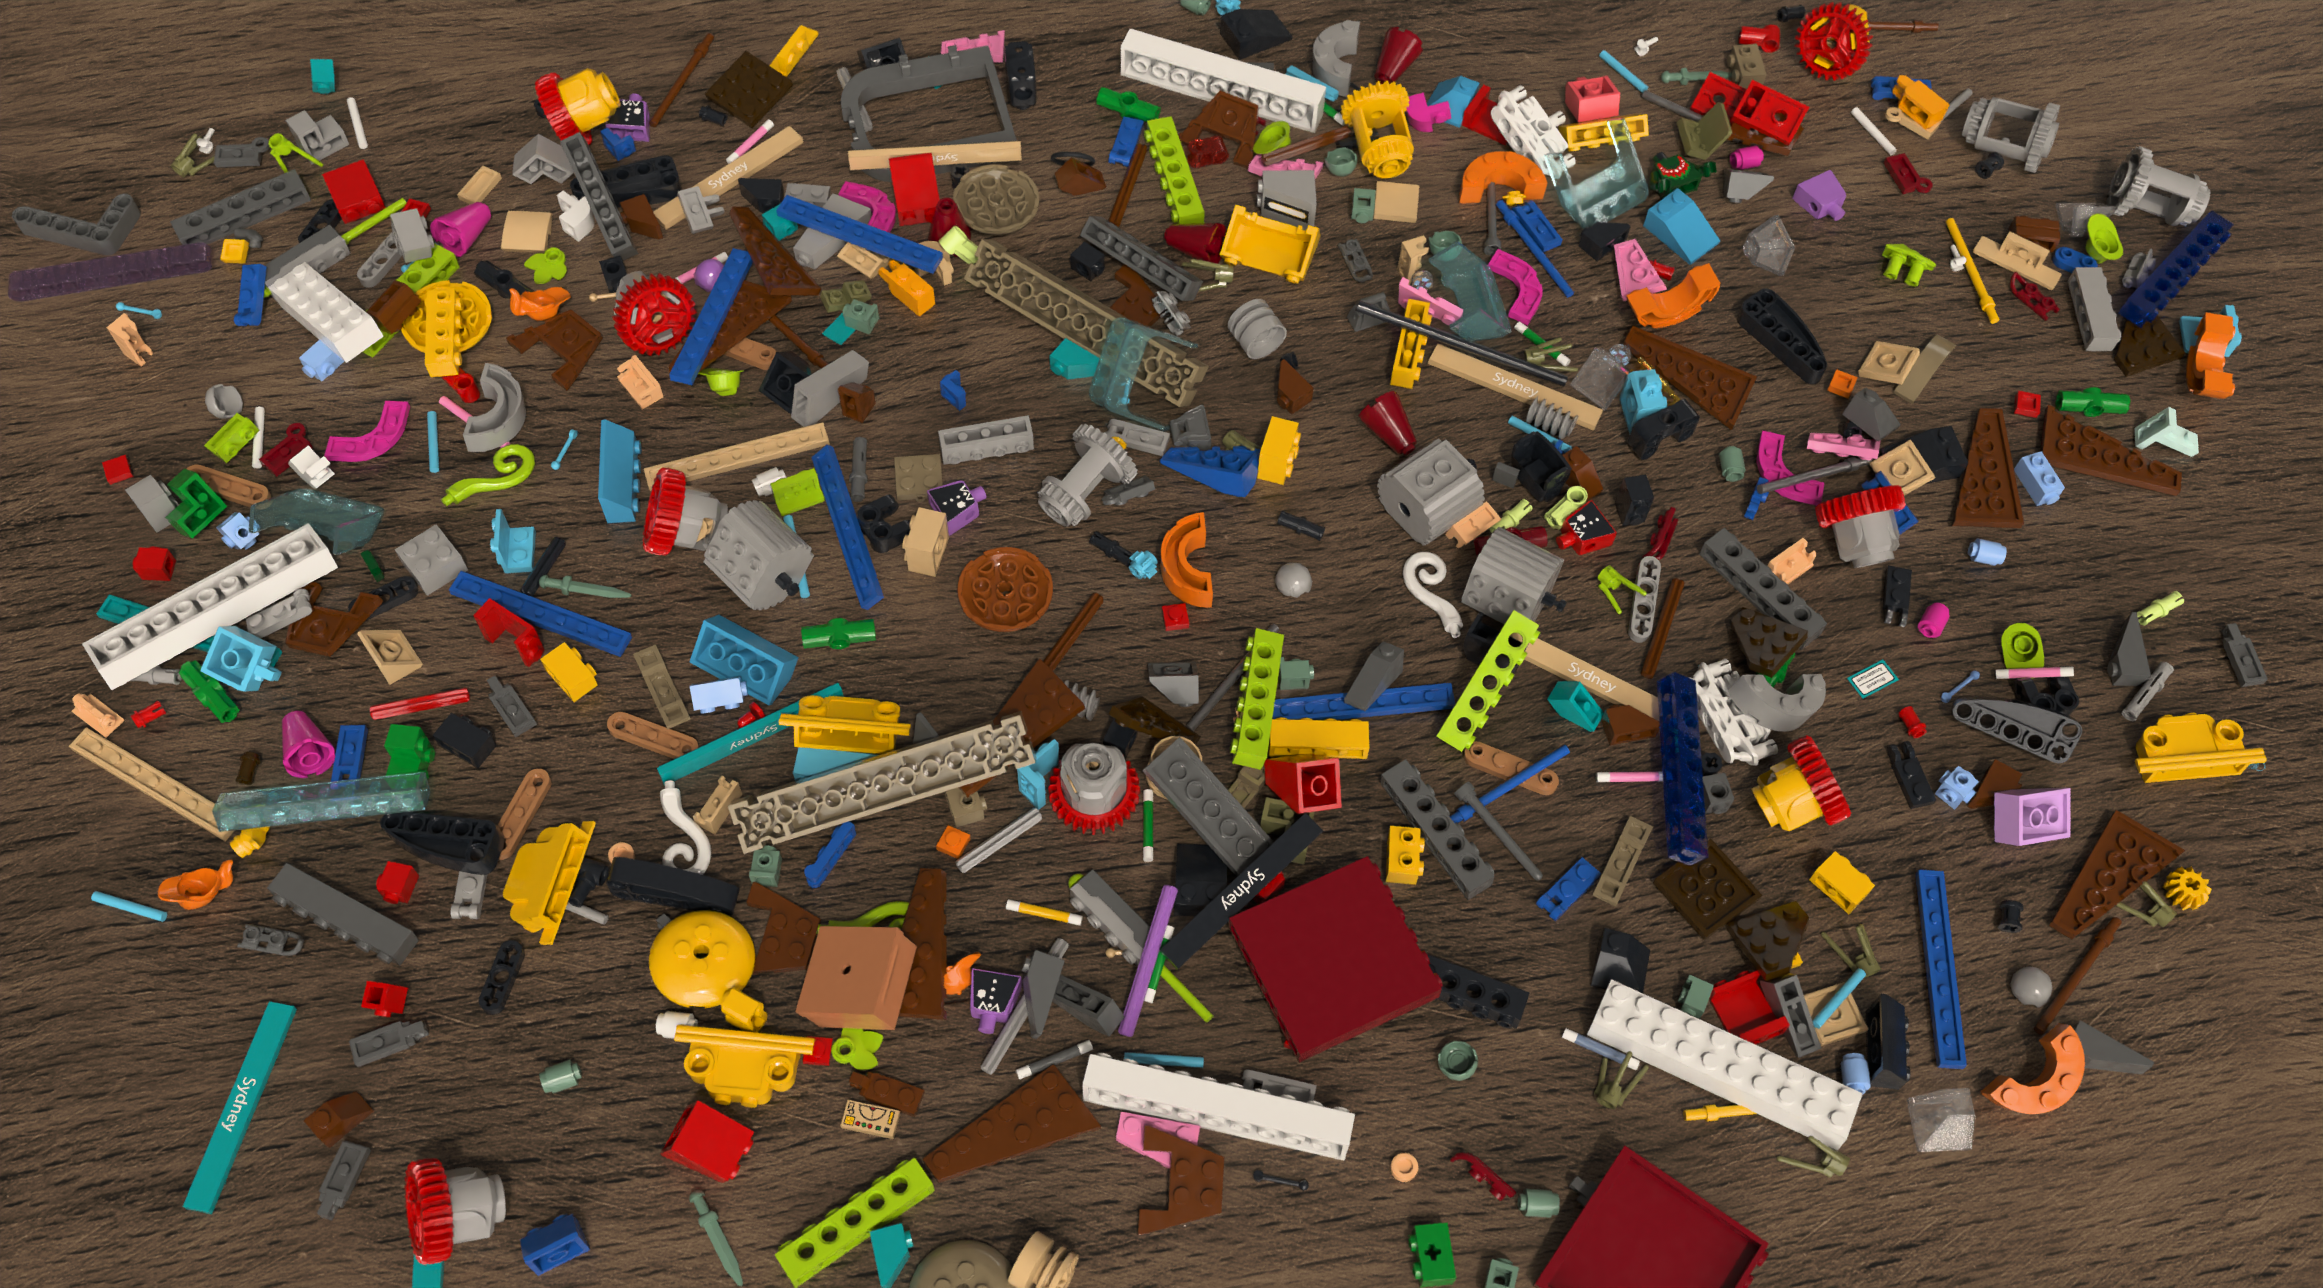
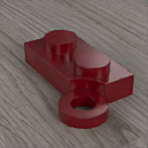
M1905 153L1885 159L1883 164L1902 194L1914 192L1915 189L1920 193L1931 191L1933 187L1932 182L1927 178H1920Z
M301 423L289 425L286 430L288 437L259 459L261 464L276 477L290 467L289 461L307 446L313 449L311 443L304 438L306 429ZM295 429H300L299 433L292 434Z

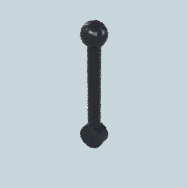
M1256 1170L1253 1173V1179L1256 1182L1267 1180L1296 1186L1302 1191L1309 1188V1183L1306 1180L1299 1182L1265 1175L1261 1170Z

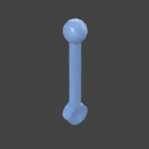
M1972 671L1967 679L1949 693L1944 692L1941 695V701L1948 703L1951 700V696L1972 680H1977L1980 676L1979 672Z

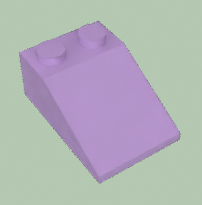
M2070 788L2019 789L1994 792L1995 842L2022 846L2070 837Z

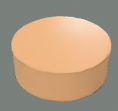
M620 842L610 848L608 858L610 863H612L614 857L635 859V852L631 845Z
M1400 1153L1391 1162V1173L1398 1181H1411L1417 1174L1418 1162L1411 1154Z

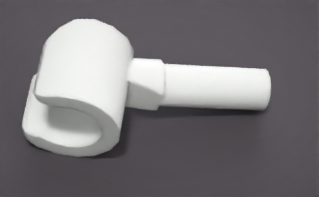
M1654 37L1648 41L1638 40V47H1635V51L1639 56L1645 55L1649 51L1648 46L1657 42L1658 38Z
M213 128L208 130L203 139H197V145L201 146L199 148L200 152L209 154L213 150V143L210 141L215 131Z
M1952 245L1950 248L1954 258L1950 261V267L1953 271H1959L1964 269L1962 264L1966 263V257L1960 256L1956 246Z

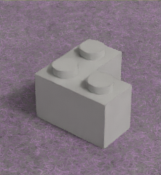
M304 110L286 120L298 148L318 161L349 145L343 129L331 115L315 123Z
M537 134L514 156L512 175L529 184L536 181L542 174L562 184L574 173L563 147L540 134Z
M417 208L390 214L392 236L399 256H403L405 263L432 257L431 248H434L432 236L427 235L426 220L424 216L420 217Z
M149 475L125 489L156 533L171 525L165 517L179 504L173 496H170L172 494L161 480L156 482Z

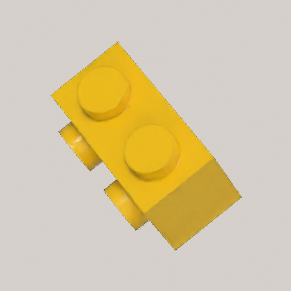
M564 642L540 660L545 671L567 696L575 702L598 686L594 678L597 674L589 663L584 665L581 661L583 658L575 647L570 649Z
M1390 826L1387 836L1386 882L1416 885L1418 876H1423L1424 861H1419V856L1424 851V838L1420 837V828Z
M1836 851L1809 879L1848 914L1865 899L1875 886L1867 875L1860 873L1851 865L1846 857L1839 855Z

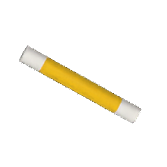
M1008 899L1006 905L1007 910L1081 926L1083 919L1081 915Z

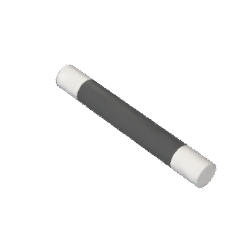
M1087 1040L1017 1069V1076L1019 1080L1045 1070L1053 1064L1057 1065L1093 1050L1090 1040Z

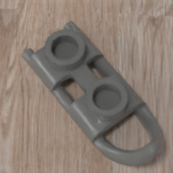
M1350 239L1345 244L1339 243V250L1354 280L1357 282L1372 280L1373 273L1357 239ZM1348 255H1352L1354 260L1349 261ZM1364 269L1368 273V275L1363 277L1355 274L1356 271Z
M246 924V929L243 932L242 943L239 942L237 947L282 956H292L301 951L305 940L301 935L291 931ZM288 937L298 940L294 949L290 951L283 950ZM260 941L268 942L267 947H261L258 944Z

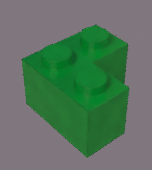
M183 469L167 484L183 501L165 517L181 535L193 539L227 507L219 496L194 471Z
M391 724L384 744L385 749L391 756L384 780L391 791L421 794L423 785H426L428 781V767L434 760L435 750L421 727Z

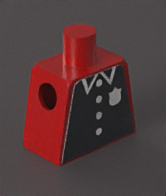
M1590 500L1564 520L1561 528L1562 535L1556 537V543L1561 550L1571 546L1578 555H1583L1613 545L1617 532L1595 503Z

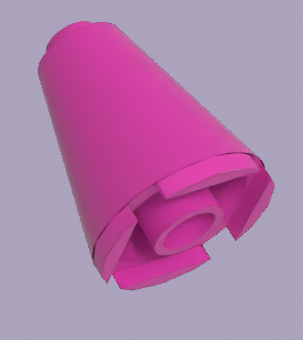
M475 202L435 218L430 224L433 239L436 243L440 241L444 246L443 248L454 253L455 257L464 255L490 221V209L486 204Z
M293 711L285 715L282 720L283 765L287 773L298 778H308L307 775L316 773V775L324 773L334 763V746L306 713Z

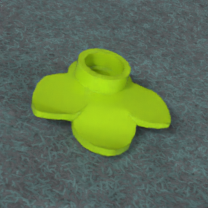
M555 247L547 249L544 254H534L524 263V267L535 270L534 282L536 284H545L552 278L561 280L567 272L564 264L566 260L565 255L560 249Z
M843 1028L841 1038L836 1040L832 1046L833 1058L842 1064L850 1063L858 1070L872 1069L878 1065V1061L873 1053L881 1046L883 1035L876 1032L863 1031V1029ZM843 1048L850 1049V1052L846 1055L840 1053Z

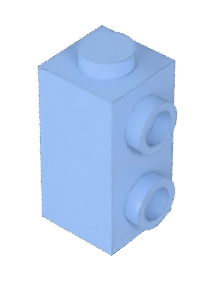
M320 339L299 357L304 366L302 368L304 373L310 378L316 377L320 381L332 375L335 369L344 362Z
M2042 451L2021 457L2014 468V472L2036 506L2045 503L2050 505L2059 500V496L2065 487Z
M741 676L690 685L694 710H700L701 713L713 712L715 707L724 705L725 709L740 707L739 703L744 702V696H748L746 681L741 682Z

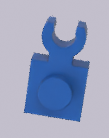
M1759 477L1744 517L1753 520L1760 502L1765 503L1769 492L1759 494L1757 486L1768 483V479Z

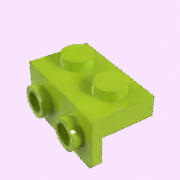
M236 413L204 446L225 463H228L260 430L249 418H244Z
M814 468L803 470L796 475L781 478L776 482L770 483L773 498L781 516L825 501Z

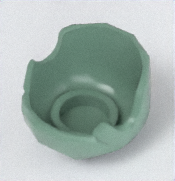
M1345 147L1337 148L1332 152L1329 151L1327 158H1325L1327 169L1336 176L1351 174L1356 168L1358 161L1357 154Z
M1435 231L1433 237L1428 238L1431 253L1439 259H1451L1462 248V240L1454 231Z
M1455 1040L1445 1044L1438 1054V1065L1441 1072L1450 1080L1462 1081L1469 1079L1475 1073L1478 1066L1476 1050L1463 1041Z

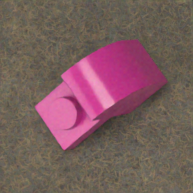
M1424 92L1409 96V106L1406 107V114L1410 125L1416 130L1433 132L1432 124L1443 123L1451 119L1448 101L1427 107Z

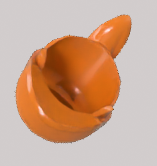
M552 287L544 291L523 292L521 295L516 289H509L512 313L516 316L527 315L536 321H545L556 316L559 306L571 298L570 293L561 287Z
M233 860L224 861L218 871L201 868L193 872H184L180 876L168 878L160 884L158 897L164 901L178 902L182 908L187 910L203 907L214 899L219 890L227 888L232 884Z
M974 952L956 962L953 966L946 967L947 973L944 975V988L947 989V995H961L962 991L971 985V966L981 956L980 952Z

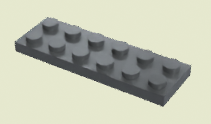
M1181 737L1176 739L1142 770L1237 877L1274 843Z

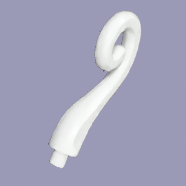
M1422 551L1411 555L1403 567V579L1406 587L1418 600L1440 616L1446 632H1451L1453 638L1459 637L1463 623L1458 611L1451 603L1425 589L1415 576V569L1419 565L1430 564L1436 568V573L1429 574L1425 569H1421L1418 574L1420 580L1427 585L1440 583L1446 576L1444 561L1438 555L1431 552Z
M666 781L664 783L665 789L660 791L662 808L667 817L693 839L698 851L695 864L683 870L703 875L711 859L709 839L700 826L684 812L681 804L680 790L675 788V782ZM684 843L671 845L663 855L662 864L677 868L673 863L674 857L681 854L686 861H692L694 851L689 845Z

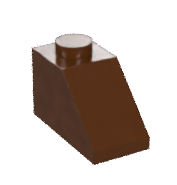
M1072 157L1054 173L1059 189L1074 196L1106 188L1101 171Z
M645 194L620 202L622 212H620L624 223L628 224L631 232L658 240L663 239L659 222Z
M1284 359L1280 364L1277 401L1281 408L1286 409L1292 415L1312 401L1314 388Z
M855 382L840 385L838 388L843 416L863 423L876 404L874 390L866 385H860Z
M1575 446L1562 455L1572 468L1566 484L1570 488L1573 486L1584 488L1588 494L1586 503L1603 492L1602 484L1592 460L1580 448Z
M1630 705L1610 706L1605 710L1601 719L1610 746L1656 737L1661 728V723L1658 720Z
M1995 759L1986 770L1976 789L1977 793L1972 797L1967 807L1974 809L1994 805V792L2019 790L2022 784L2018 782L2022 773Z
M356 1091L326 1101L303 1121L319 1140L330 1149L374 1111Z

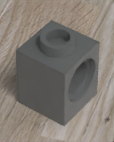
M1725 773L1703 776L1696 786L1705 814L1712 812L1714 814L1724 813L1728 811L1734 801V796ZM1712 793L1718 794L1720 798L1714 797Z

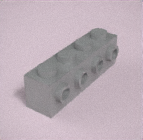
M2075 267L2068 279V285L2085 350L2112 351L2121 339V331L2117 327L2116 313L2111 305V295L2108 293L2106 286L2107 279L2103 275L2101 267Z
M1029 415L938 431L944 465L958 464L969 460H981L992 456L1000 457L1016 452L1023 453L1034 449Z

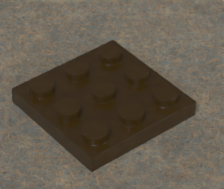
M745 51L706 91L705 95L707 99L750 128H753L793 86V83L789 78L748 51Z
M1712 839L1706 841L1662 873L1653 882L1704 941L1763 896Z

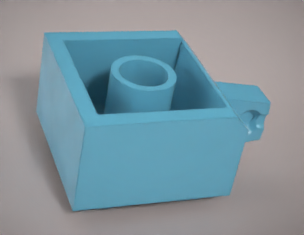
M1655 369L1633 371L1627 375L1620 395V402L1629 434L1633 426L1640 419L1667 408V399L1662 395L1661 391L1662 382Z
M236 626L218 627L201 668V672L244 692L258 691L264 679L278 681L282 673L270 665L277 646Z

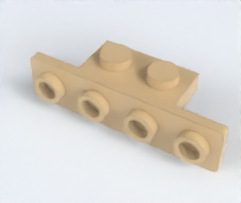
M2012 232L2008 233L2002 245L1982 236L1973 250V253L2012 272H2018L2020 276L2049 290L2054 289L2062 275L2042 265L2050 250Z

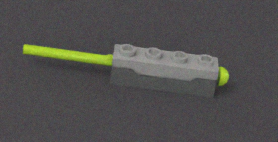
M403 198L399 199L341 236L328 225L264 265L267 266L264 298L271 295L275 299L268 287L274 284L277 279L291 272L296 266L306 262L320 274L350 255L347 244L352 239L388 218L390 214H394L404 208L407 202Z
M1094 870L1090 871L1086 876L1082 874L1072 875L1068 881V886L1070 888V902L1073 907L1079 912L1082 910L1088 916L1089 923L1095 929L1100 928L1105 933L1106 940L1113 947L1117 945L1124 951L1122 955L1129 964H1135L1138 967L1150 926ZM1164 965L1161 977L1206 1023L1209 1022L1213 1015Z

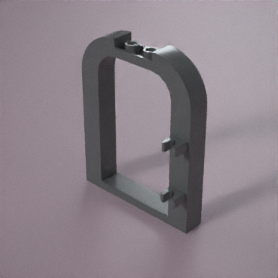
M952 45L948 46V53L909 61L907 54L898 56V63L868 68L856 74L845 85L841 95L843 121H848L850 129L854 128L855 133H852V151L871 150L875 148L867 140L860 113L862 106L868 100L986 76L1002 131L927 146L1017 141L988 45L957 51V46ZM998 162L966 163L965 165L972 168ZM956 164L934 165L935 175L951 172V168ZM890 168L862 169L865 174L874 179L892 182Z

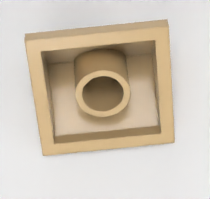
M362 630L358 632L359 638L389 685L421 668L423 665L401 630Z

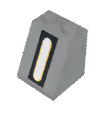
M1314 170L1262 171V180H1258V193L1261 194H1257L1256 198L1257 207H1261V216L1296 227L1301 225L1304 230L1307 229L1308 225L1314 226L1317 205Z

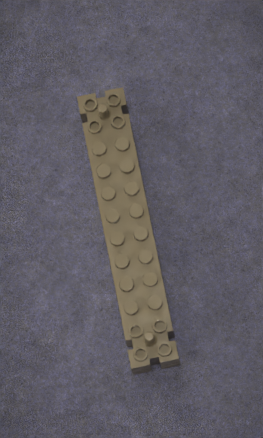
M981 239L975 253L978 261L977 263L970 264L964 277L966 281L976 287H986V293L1062 338H1067L1102 359L1104 363L1156 394L1167 393L1165 399L1178 407L1190 406L1197 392V389L1193 388L1195 383L1202 382L1209 368L1208 365L1196 358H1185L1187 353L1019 254L1006 252L1007 247L995 240Z
M1022 711L1003 716L999 725L994 726L993 720L762 791L757 796L758 800H754L752 795L733 800L728 805L733 824L740 823L742 830L737 836L743 853L763 848L769 839H771L774 845L1007 772V765L1013 763L1016 769L1035 764L1037 757L1031 740L1024 741L1023 735L1027 734L1028 729Z

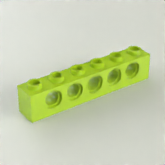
M1172 116L1147 121V130H1144V137L1146 143H1150V156L1152 159L1155 158L1156 174L1161 176V189L1166 191V204L1168 207L1171 206L1172 222L1176 224L1204 223V209Z
M434 243V248H431L432 257L415 261L396 281L405 283L415 293L429 284L448 280L458 270L459 264L454 253ZM380 330L383 337L362 352L373 358L397 332L389 334Z
M1515 610L1511 612L1436 737L1461 752L1464 748L1469 750L1476 739L1473 736L1474 731L1477 727L1482 729L1489 717L1485 714L1490 706L1494 708L1502 696L1498 693L1503 685L1507 687L1515 674L1511 671L1515 664L1520 666L1528 654L1524 651L1528 643L1533 645L1538 638L1540 632L1537 630L1539 627L1537 623ZM1512 633L1521 635L1522 643L1519 647H1512L1509 644L1508 638ZM1499 654L1508 656L1509 665L1506 668H1499L1496 665L1495 659ZM1493 675L1496 678L1497 683L1493 689H1486L1483 686L1482 681L1485 676ZM1480 696L1483 699L1484 705L1480 710H1473L1470 707L1469 703L1472 697ZM1461 717H1467L1471 721V727L1467 731H1461L1457 728V721Z
M1256 628L1253 636H1249L1247 639L1245 650L1249 651L1248 657L1245 656L1242 670L1246 671L1245 677L1242 676L1239 691H1243L1242 697H1239L1236 711L1240 712L1239 718L1236 717L1233 726V732L1237 734L1236 739H1232L1230 753H1233V764L1261 770L1266 761L1284 640L1283 634Z
M915 1158L910 1161L904 1160L895 1167V1172L887 1177H879L872 1183V1187L864 1193L862 1191L856 1193L849 1199L847 1205L841 1209L835 1208L825 1216L826 1219L818 1225L812 1224L802 1231V1236L795 1241L789 1240L778 1248L779 1252L774 1255L795 1288L870 1237V1231L883 1228L934 1192L932 1182ZM899 1183L907 1185V1189L903 1193H895L893 1191L894 1187ZM876 1199L885 1201L880 1209H872L870 1207L871 1203ZM852 1215L861 1216V1220L857 1225L851 1226L847 1224L848 1219ZM829 1231L838 1233L837 1238L832 1242L824 1241V1236ZM807 1247L814 1249L811 1257L806 1259L800 1257L803 1249Z

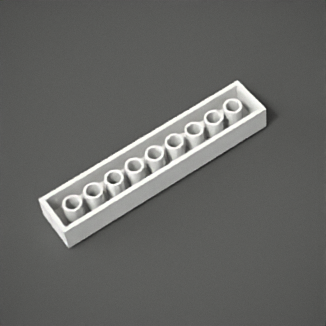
M1129 29L1121 45L1122 76L1209 102L1221 90L1257 104L1259 106V117L1275 122L1285 121L1289 126L1312 133L1316 132L1323 117L1326 86L1134 29Z
M308 523L82 643L101 676L110 689L113 690L133 678L148 672L157 665L172 659L181 652L194 647L205 639L214 636L219 626H231L299 588L305 587L310 582L327 575L338 567L326 545Z
M1612 979L1587 1033L1588 1036L1622 1052L1627 1053L1631 1051L1632 1056L1737 1105L1746 1107L1807 1137L1811 1135L1826 1146L1837 1151L1848 1137L1863 1094Z
M1104 1053L1090 1054L1083 1081V1101L1160 1119L1199 1125L1200 1128L1345 1160L1355 1114L1349 1113V1110L1346 1108L1323 1107V1104L1316 1101H1307V1103L1296 1101V1098L1290 1095L1278 1097L1270 1095V1092L1263 1089H1254V1091L1243 1089L1244 1087L1237 1083L1225 1085L1217 1083V1080L1210 1077H1202L1201 1079L1191 1077L1189 1073L1184 1071L1172 1073L1165 1071L1163 1067L1157 1065L1146 1067L1138 1065V1062L1131 1059L1119 1061L1112 1059V1056Z

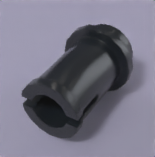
M1803 5L1788 8L1783 6L1777 11L1778 20L1784 23L1791 19L1803 18L1805 16Z
M709 105L702 106L699 111V118H702L704 122L710 121L722 127L727 122L728 115L726 113L711 109Z

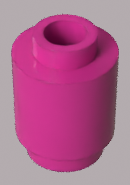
M1756 145L1736 149L1730 154L1731 167L1738 170L1758 167L1764 158L1763 151Z
M1933 603L1928 606L1918 624L1919 631L1929 638L1939 637L1949 620V609L1941 603Z

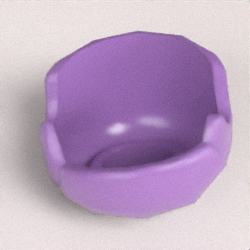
M708 259L701 262L694 272L695 284L706 292H711L724 264L716 259Z

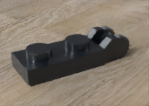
M1889 565L1886 568L1882 608L1884 610V623L1890 624L1893 619V612H1898V625L1905 627L1908 620L1912 570Z
M1904 741L1901 744V750L1905 757V760L1902 761L1897 746L1895 744L1889 745L1887 753L1892 763L1891 767L1909 808L1914 809L1934 804L1936 798L1918 758L1915 757V750L1911 742Z

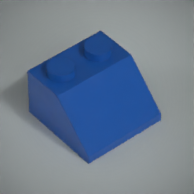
M573 1214L561 1215L555 1218L552 1224L544 1228L532 1229L526 1234V1237L520 1239L523 1259L537 1276L590 1250L579 1221Z

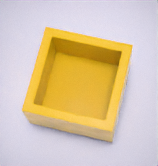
M1272 416L1260 451L1258 479L1284 485L1286 477H1291L1294 466L1292 463L1297 458L1300 447L1298 446L1301 438V433L1298 432L1299 423Z

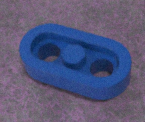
M2067 247L2058 248L2052 257V262L2056 267L2070 273L2074 271L2075 267H2098L2096 260L2092 257Z

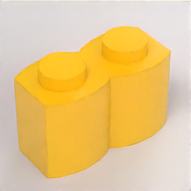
M736 988L727 991L720 1002L721 1010L726 1015L725 1019L728 1023L746 1032H760L767 1021V1013L763 1011V1003Z

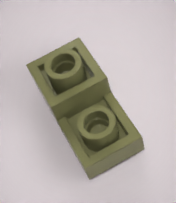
M864 280L844 282L842 289L823 290L820 295L827 313L843 310L844 306L847 303L851 304L854 299L866 302L872 297Z

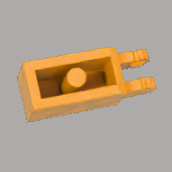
M1899 75L1896 81L1898 85H1895L1892 89V93L1900 99L1898 108L1925 130L1942 121L1950 104L1920 80L1914 82L1905 75Z
M894 259L890 260L888 265L892 270L891 273L884 267L878 269L879 276L888 283L891 293L916 315L921 316L935 305L933 287L904 263L900 265Z

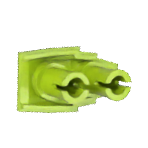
M1887 244L1882 253L1883 257L1890 259L1883 275L1890 279H1897L1902 264L1911 266L1904 282L1913 287L1918 286L1924 270L1932 271L1936 266V263L1904 244Z

